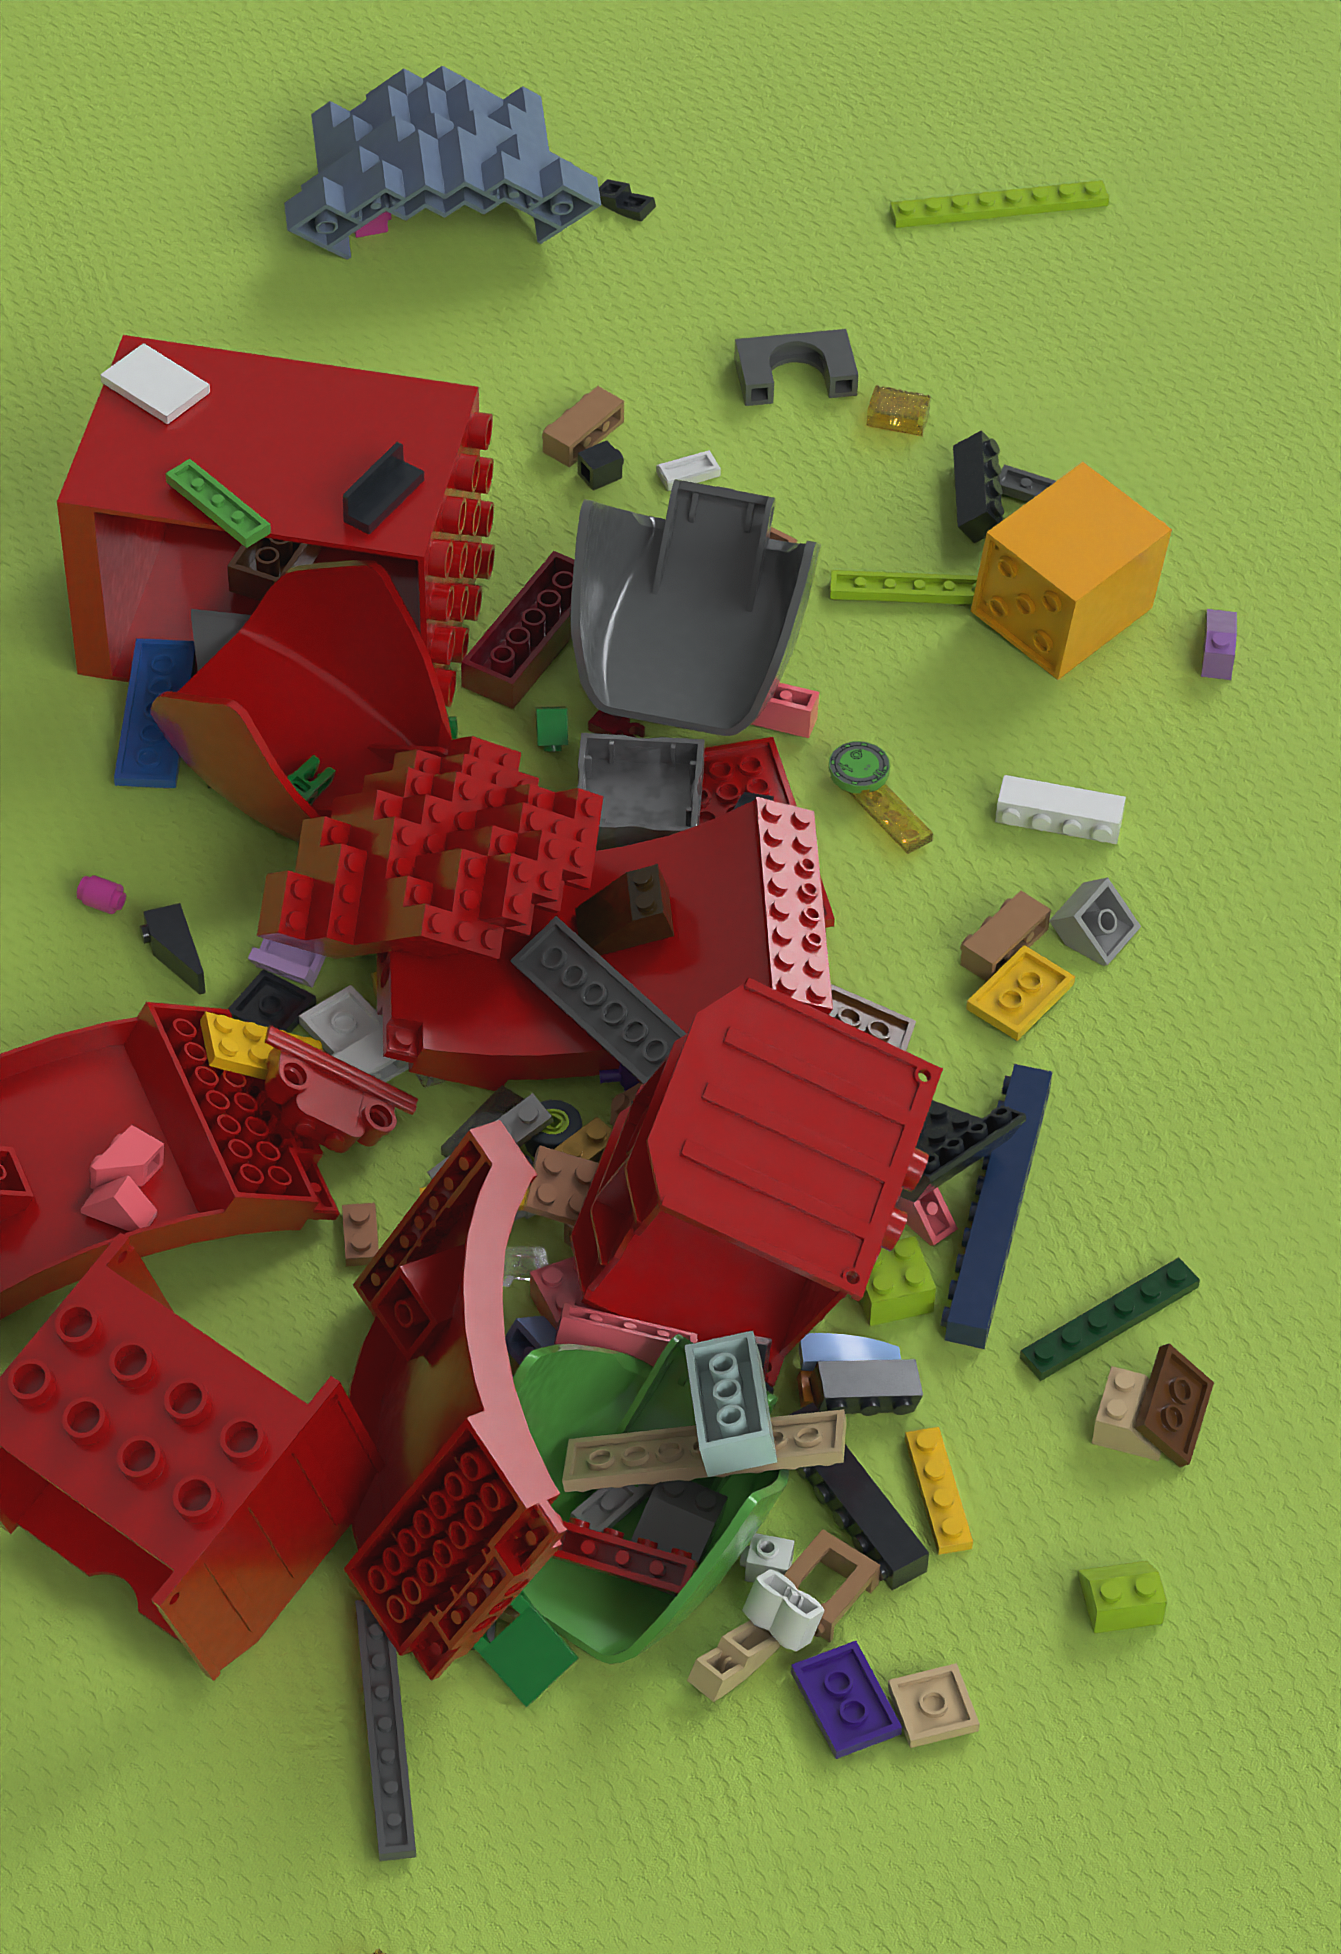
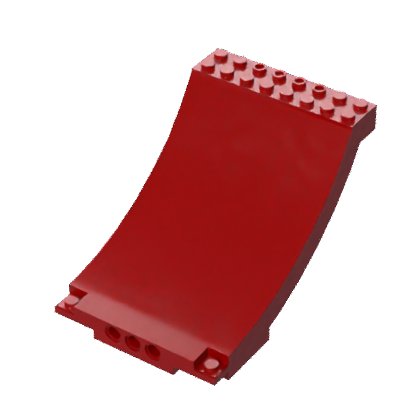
M756 797L753 801L713 820L670 836L623 847L598 850L595 852L590 889L581 890L564 884L560 912L550 913L534 908L530 936L522 937L504 931L500 959L489 960L469 953L429 958L403 950L376 953L377 1014L383 1015V1057L408 1062L410 1073L496 1092L502 1090L507 1080L585 1077L600 1075L599 1070L619 1069L620 1063L516 969L510 960L555 916L578 935L576 907L626 872L658 864L669 888L674 936L601 955V957L686 1034L689 1032L696 1013L745 983L748 977L829 1015L833 1010L814 811Z
M146 1002L137 1017L109 1021L53 1035L0 1054V1320L46 1294L81 1280L120 1232L130 1239V1245L136 1249L139 1256L144 1257L192 1243L230 1236L301 1230L308 1219L336 1220L340 1212L317 1166L324 1155L319 1144L300 1136L284 1126L280 1118L282 1105L274 1102L265 1091L266 1080L209 1066L200 1019L205 1012L233 1018L229 1009ZM133 1125L164 1143L163 1166L143 1186H138L157 1209V1215L150 1226L129 1232L82 1214L81 1208L94 1191L90 1188L91 1172L89 1171L93 1159L97 1155H102L110 1147L111 1142L118 1134H123Z
M501 1120L470 1129L353 1284L375 1319L361 1345L349 1386L348 1397L384 1461L385 1467L380 1473H376L351 1523L358 1551L344 1567V1570L396 1648L398 1654L403 1656L413 1652L431 1681L439 1678L455 1659L466 1655L560 1548L562 1545L560 1538L567 1531L561 1516L551 1507L552 1503L560 1495V1492L552 1481L529 1431L515 1389L505 1340L502 1294L505 1250L518 1208L528 1187L538 1174Z

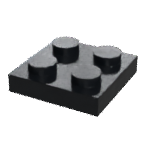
M263 969L228 1009L233 1019L252 1022L264 1027L271 1025L279 1030L291 1033L299 1024V1015L316 1005V996Z

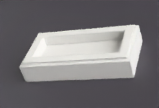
M710 450L658 464L656 465V473L666 490L670 491L675 479L698 483L721 476V468Z

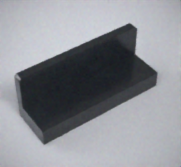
M396 442L343 494V516L345 523L367 534H371L424 481L423 470L404 462L403 444Z

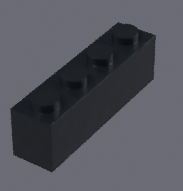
M982 430L953 445L958 528L973 543L986 538V533L1003 521L1002 515H1004L1001 495L1003 494L1000 485L1001 468L998 459L1000 449L997 442L993 438L990 439Z

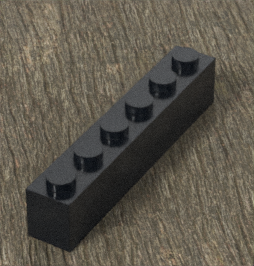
M812 1402L789 1415L820 1411ZM846 1444L844 1463H835L830 1466H807L796 1469L802 1479L807 1478L813 1486L818 1501L823 1505L826 1504L832 1511L837 1526L841 1530L845 1529L851 1536L855 1549L881 1565L879 1580H884L891 1590L927 1572L929 1552Z

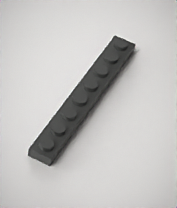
M357 1600L355 1603L379 1860L415 1858L417 1856L396 1648L365 1601Z

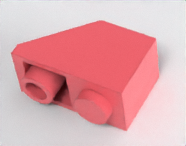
M131 1125L123 1134H118L113 1139L110 1147L102 1155H97L93 1159L89 1168L91 1172L90 1188L94 1190L97 1186L127 1175L132 1178L137 1186H143L163 1166L164 1143Z

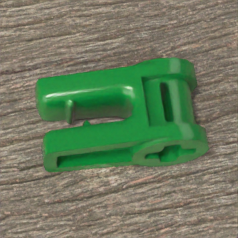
M315 755L287 777L296 791L310 806L332 783L336 773L333 768L328 767L321 774H318L316 779L309 782L308 780L313 778L317 772L320 763L319 758Z

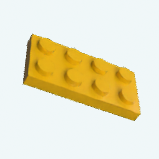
M205 1012L200 1019L209 1066L266 1080L268 1073L267 1060L270 1051L274 1048L264 1043L268 1027L229 1018L225 1015ZM287 1033L323 1051L321 1041L311 1037Z

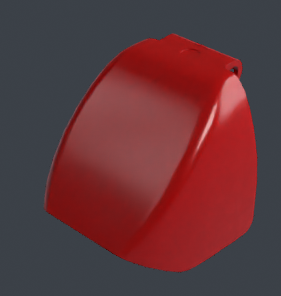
M372 560L300 565L285 571L270 587L256 610L239 632L178 692L166 691L156 697L150 712L166 740L186 764L214 791L248 816L297 843L300 842L303 820L323 816L331 818L334 798L361 793L365 775L393 769L395 753L418 749L439 757H447L449 742L452 740L444 698L429 652L421 638L417 625L387 571ZM315 755L319 758L320 763L317 772L313 778L308 780L309 782L316 779L317 775L321 774L328 767L333 768L336 773L332 783L310 806L296 791L287 777Z

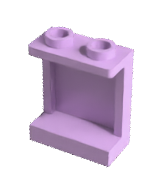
M265 938L259 949L252 948L248 957L260 969L312 988L326 956Z

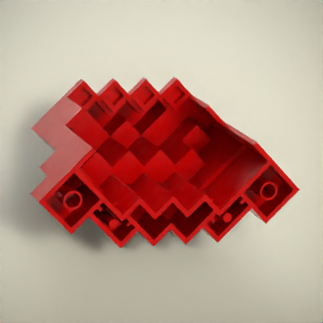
M474 736L450 740L447 757H439L418 749L395 753L393 769L365 775L361 793L334 798L331 818L323 816L303 820L295 872L286 870L266 875L257 936L333 959L403 950L427 958L469 953L489 960L500 959L504 931L522 937L530 936L534 908L550 913L560 912L564 884L581 890L590 889L604 796L581 788L554 792L539 787V778L519 772L521 752Z

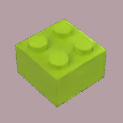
M916 1236L899 1239L891 1251L881 1249L872 1269L863 1298L860 1300L870 1327L934 1312L936 1286Z

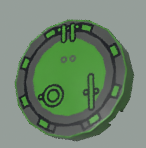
M852 741L842 744L833 751L829 758V773L833 783L842 790L851 793H861L862 790L875 791L883 786L889 777L890 763L888 756L881 748L868 742Z

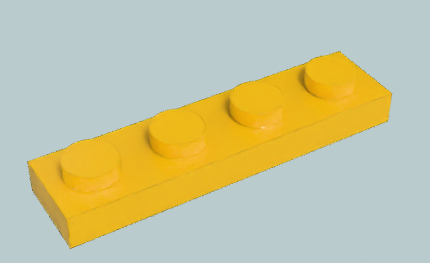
M933 1427L905 1432V1443L938 1555L972 1549L973 1539L940 1428Z

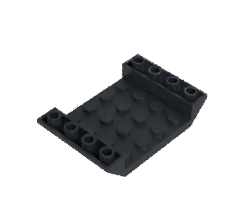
M932 1100L915 1147L929 1155L928 1162L915 1189L912 1192L902 1189L900 1197L912 1202L918 1201L1011 1139L1026 1121L1025 1113L1002 1105L993 1109L984 1118H979Z

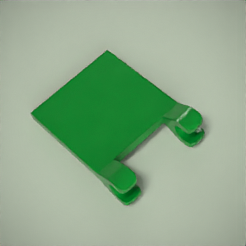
M522 1590L510 1604L520 1615L493 1641L490 1642L487 1635L484 1634L473 1648L486 1660L523 1705L528 1707L567 1671L579 1657L533 1606Z

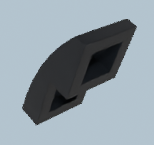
M607 179L599 187L601 204L627 218L642 222L656 207L654 197L632 193L629 183Z

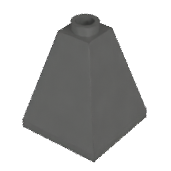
M191 610L198 671L239 632L251 615Z

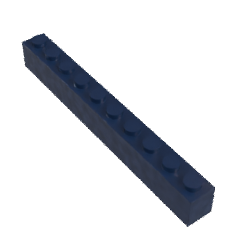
M1014 1064L1012 1075H1005L1002 1095H1006L1005 1101L999 1100L997 1107L1003 1105L1025 1113L1026 1121L1011 1139L984 1156L982 1170L987 1171L985 1177H978L975 1195L980 1196L979 1201H972L968 1221L973 1222L972 1228L965 1227L962 1239V1247H966L965 1254H958L955 1266V1273L959 1274L958 1281L951 1280L948 1299L952 1300L951 1307L945 1306L942 1314L941 1326L946 1327L945 1341L985 1349L1050 1094L1052 1071Z

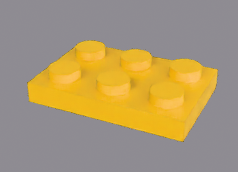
M1023 945L967 1000L966 1009L1018 1041L1074 985L1075 976Z

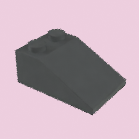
M691 1480L657 1483L649 1497L631 1541L637 1543L639 1537L658 1543L657 1549L671 1553L672 1548L692 1553L691 1559L695 1560L699 1567L723 1519L728 1496ZM665 1592V1593H667V1594H669V1595H672V1596H674V1597L677 1596V1595H674V1594Z

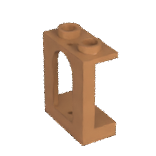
M822 1529L786 1571L784 1576L798 1590L802 1581L818 1562H821L846 1578V1581L831 1599L821 1604L825 1611L814 1636H821L828 1642H831L834 1635V1626L864 1590L871 1594L879 1584L881 1565Z

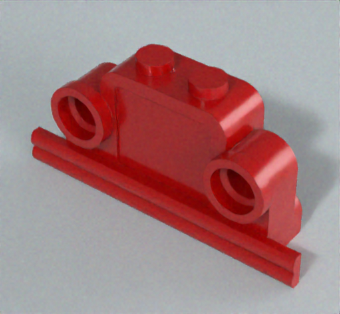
M271 1025L268 1027L264 1043L274 1048L270 1051L267 1060L268 1073L265 1081V1091L271 1100L282 1105L280 1118L288 1129L325 1146L329 1150L345 1153L356 1141L361 1145L371 1147L376 1145L385 1135H388L397 1124V1118L394 1113L395 1107L410 1115L415 1113L418 1098Z

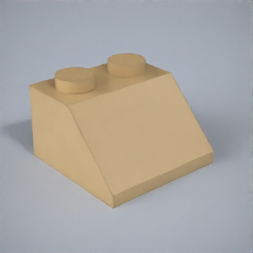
M1111 1366L1095 1420L1092 1444L1159 1461L1161 1451L1134 1428L1149 1382V1378L1146 1375Z

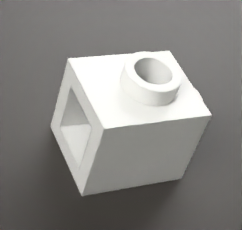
M756 1533L751 1539L750 1546H746L741 1554L740 1566L746 1567L745 1581L754 1583L756 1577L770 1569L784 1575L792 1566L795 1541Z

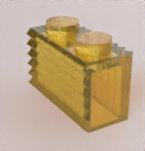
M877 385L874 388L868 406L866 426L923 437L929 418L931 396L929 394L925 396L923 393L918 392L913 393L912 391L908 393L906 390H896L895 388Z

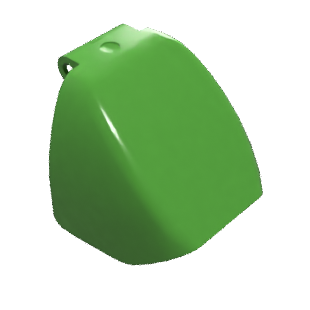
M676 1334L667 1344L654 1367L622 1352L578 1344H555L535 1349L524 1358L513 1377V1381L531 1436L552 1481L560 1492V1495L552 1503L551 1507L561 1516L562 1521L568 1522L571 1512L598 1490L591 1489L586 1492L564 1491L562 1478L569 1439L696 1425L685 1345L693 1344V1342L680 1334ZM766 1390L769 1412L771 1414L778 1397ZM769 1470L756 1474L741 1473L726 1477L713 1476L691 1480L728 1496L723 1519L698 1569L676 1597L658 1589L552 1557L526 1585L523 1591L533 1606L558 1634L594 1658L608 1664L622 1663L632 1659L672 1632L714 1591L756 1534L788 1482L789 1470ZM649 1498L642 1501L611 1529L624 1533L623 1539L631 1541Z

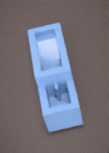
M808 1333L799 1342V1357L802 1371H813L818 1361L901 1359L898 1346L866 1337L832 1333Z

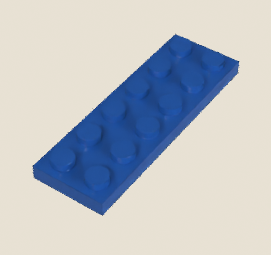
M136 638L114 774L115 786L177 787L181 756L166 740L150 712L156 697L166 691L178 692L193 677L196 660L194 641Z

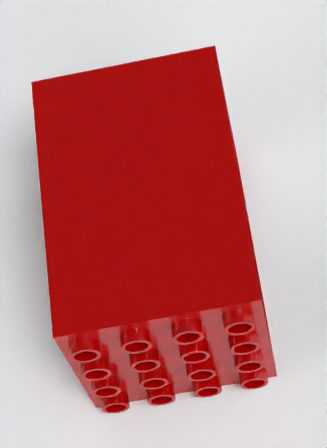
M123 335L111 366L144 343L210 384V393L169 424H166L103 384L57 499L77 674L129 682L136 638L194 641L191 621L192 609L252 615L261 602L229 591L227 566L242 544L166 482L165 473L191 459L270 523L271 533L265 536V538L321 546V552L313 564L372 560L381 565L387 571L417 625L421 638L431 657L445 706L451 707L456 688V671L448 669L451 662L461 664V661L467 655L469 628L462 627L463 620H478L482 603V586L475 585L476 578L489 580L492 575L495 559V545L482 543V537L490 536L494 519V502L481 500V494H488L490 491L494 461L493 458L480 457V450H488L490 445L493 415L479 412V387ZM396 442L403 444L404 462L423 470L424 481L371 534H367L344 522L343 494ZM196 660L193 676L198 672Z

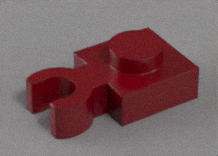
M598 710L588 721V730L595 734L626 735L635 738L637 737L634 735L642 738L645 736V727L637 722L630 723V718L611 715L601 710Z

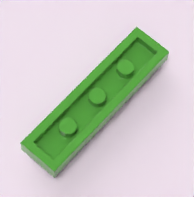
M191 459L165 473L166 482L246 548L271 533L269 522Z

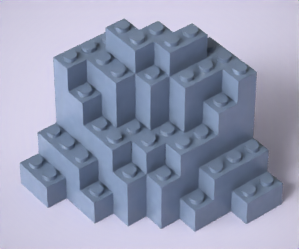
M444 66L439 67L425 78L402 69L366 94V100L351 111L329 101L312 113L318 174L302 184V191L284 203L287 231L347 260L351 258L349 235L385 211L406 221L424 208L445 218L464 205L482 214H486L501 203L506 202L534 217L537 242L542 244L601 206L597 178L549 151L540 95L522 86L502 99Z

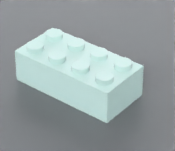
M748 1331L685 1345L699 1450L707 1476L711 1477L777 1463L762 1362L754 1332Z

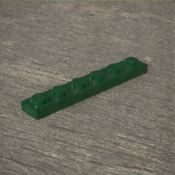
M1178 1257L1022 1349L1020 1359L1042 1381L1197 1289L1200 1279Z

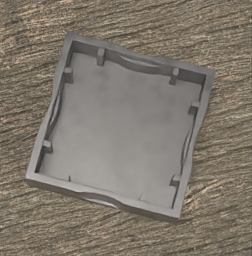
M581 733L577 788L604 796L596 851L670 836L699 825L705 739L635 738L626 735Z

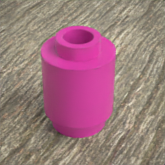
M96 875L91 877L84 876L77 888V899L82 900V903L86 906L108 914H114L124 906L126 893H124V888L121 884Z

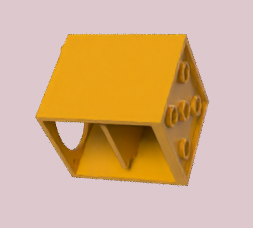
M1082 462L986 533L971 612L1059 680L1152 609L1172 529Z

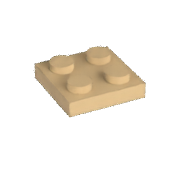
M957 1663L888 1680V1690L910 1748L979 1731L980 1723Z

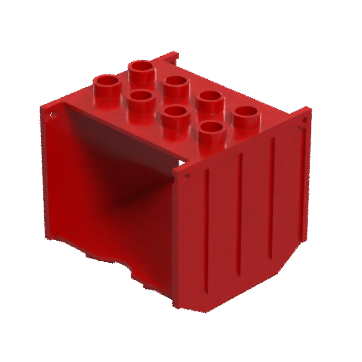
M748 977L745 983L696 1013L689 1032L673 1043L668 1056L650 1079L638 1088L632 1105L617 1115L570 1235L582 1293L580 1302L602 1312L697 1334V1343L753 1331L754 1336L772 1339L768 1373L766 1374L765 1382L774 1387L785 1356L847 1294L851 1295V1299L859 1302L863 1298L872 1269L881 1249L891 1251L897 1244L906 1225L908 1213L896 1208L895 1205L902 1189L909 1192L915 1189L926 1168L929 1155L915 1147L943 1068ZM918 1073L924 1074L927 1082L920 1080Z
M120 1232L0 1376V1526L10 1534L20 1526L89 1577L94 1575H112L126 1581L136 1594L138 1612L182 1643L203 1673L215 1681L224 1667L260 1640L344 1534L355 1518L376 1473L381 1472L385 1467V1463L340 1381L330 1376L308 1404L175 1314L138 1252L130 1245V1239Z

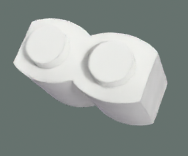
M772 1569L756 1577L742 1609L755 1626L769 1630L781 1646L796 1652L811 1643L825 1611L817 1600L797 1590L796 1586L787 1577Z

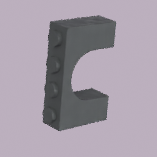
M846 329L735 339L734 361L745 406L773 404L774 379L772 371L780 365L791 362L805 363L818 369L824 377L829 398L857 396L858 371Z

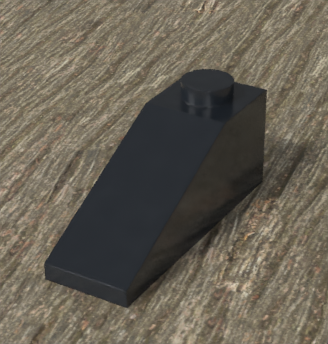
M181 903L143 911L145 924L140 925L143 943H149L153 955L199 995L206 993L204 972Z

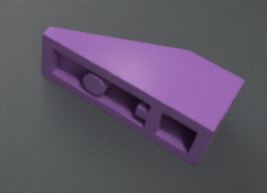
M1207 609L1201 677L1231 680L1236 650L1237 612Z

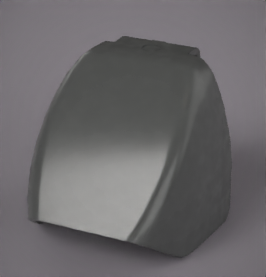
M675 479L670 494L666 519L642 515L584 499L580 510L576 537L571 597V635L580 682L590 701L597 709L611 715L721 736L736 735L746 729L760 716L773 697L793 654L808 604L821 544L807 541L806 544L770 539L775 498L736 491L725 487H715Z

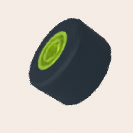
M562 1100L540 1102L552 1116L554 1122L525 1143L527 1151L534 1158L539 1146L555 1149L582 1128L580 1113L571 1104Z

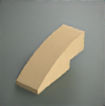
M749 1620L723 1635L715 1649L697 1658L687 1681L715 1702L748 1678L781 1645L769 1630L759 1628Z

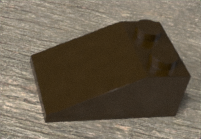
M658 864L626 872L575 908L578 936L600 956L674 936L669 888Z

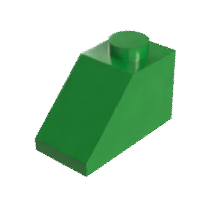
M566 706L536 707L537 746H544V751H562V745H568V714Z

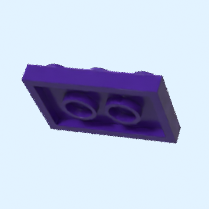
M857 1641L791 1664V1674L835 1759L902 1734V1726Z

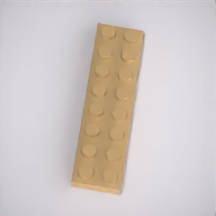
M844 1409L770 1417L777 1463L716 1475V1477H726L741 1473L756 1474L779 1469L794 1470L799 1467L830 1466L835 1463H844L846 1435ZM695 1425L569 1439L562 1483L565 1492H586L591 1489L622 1488L638 1484L653 1485L675 1480L690 1481L695 1478L708 1476L699 1450Z

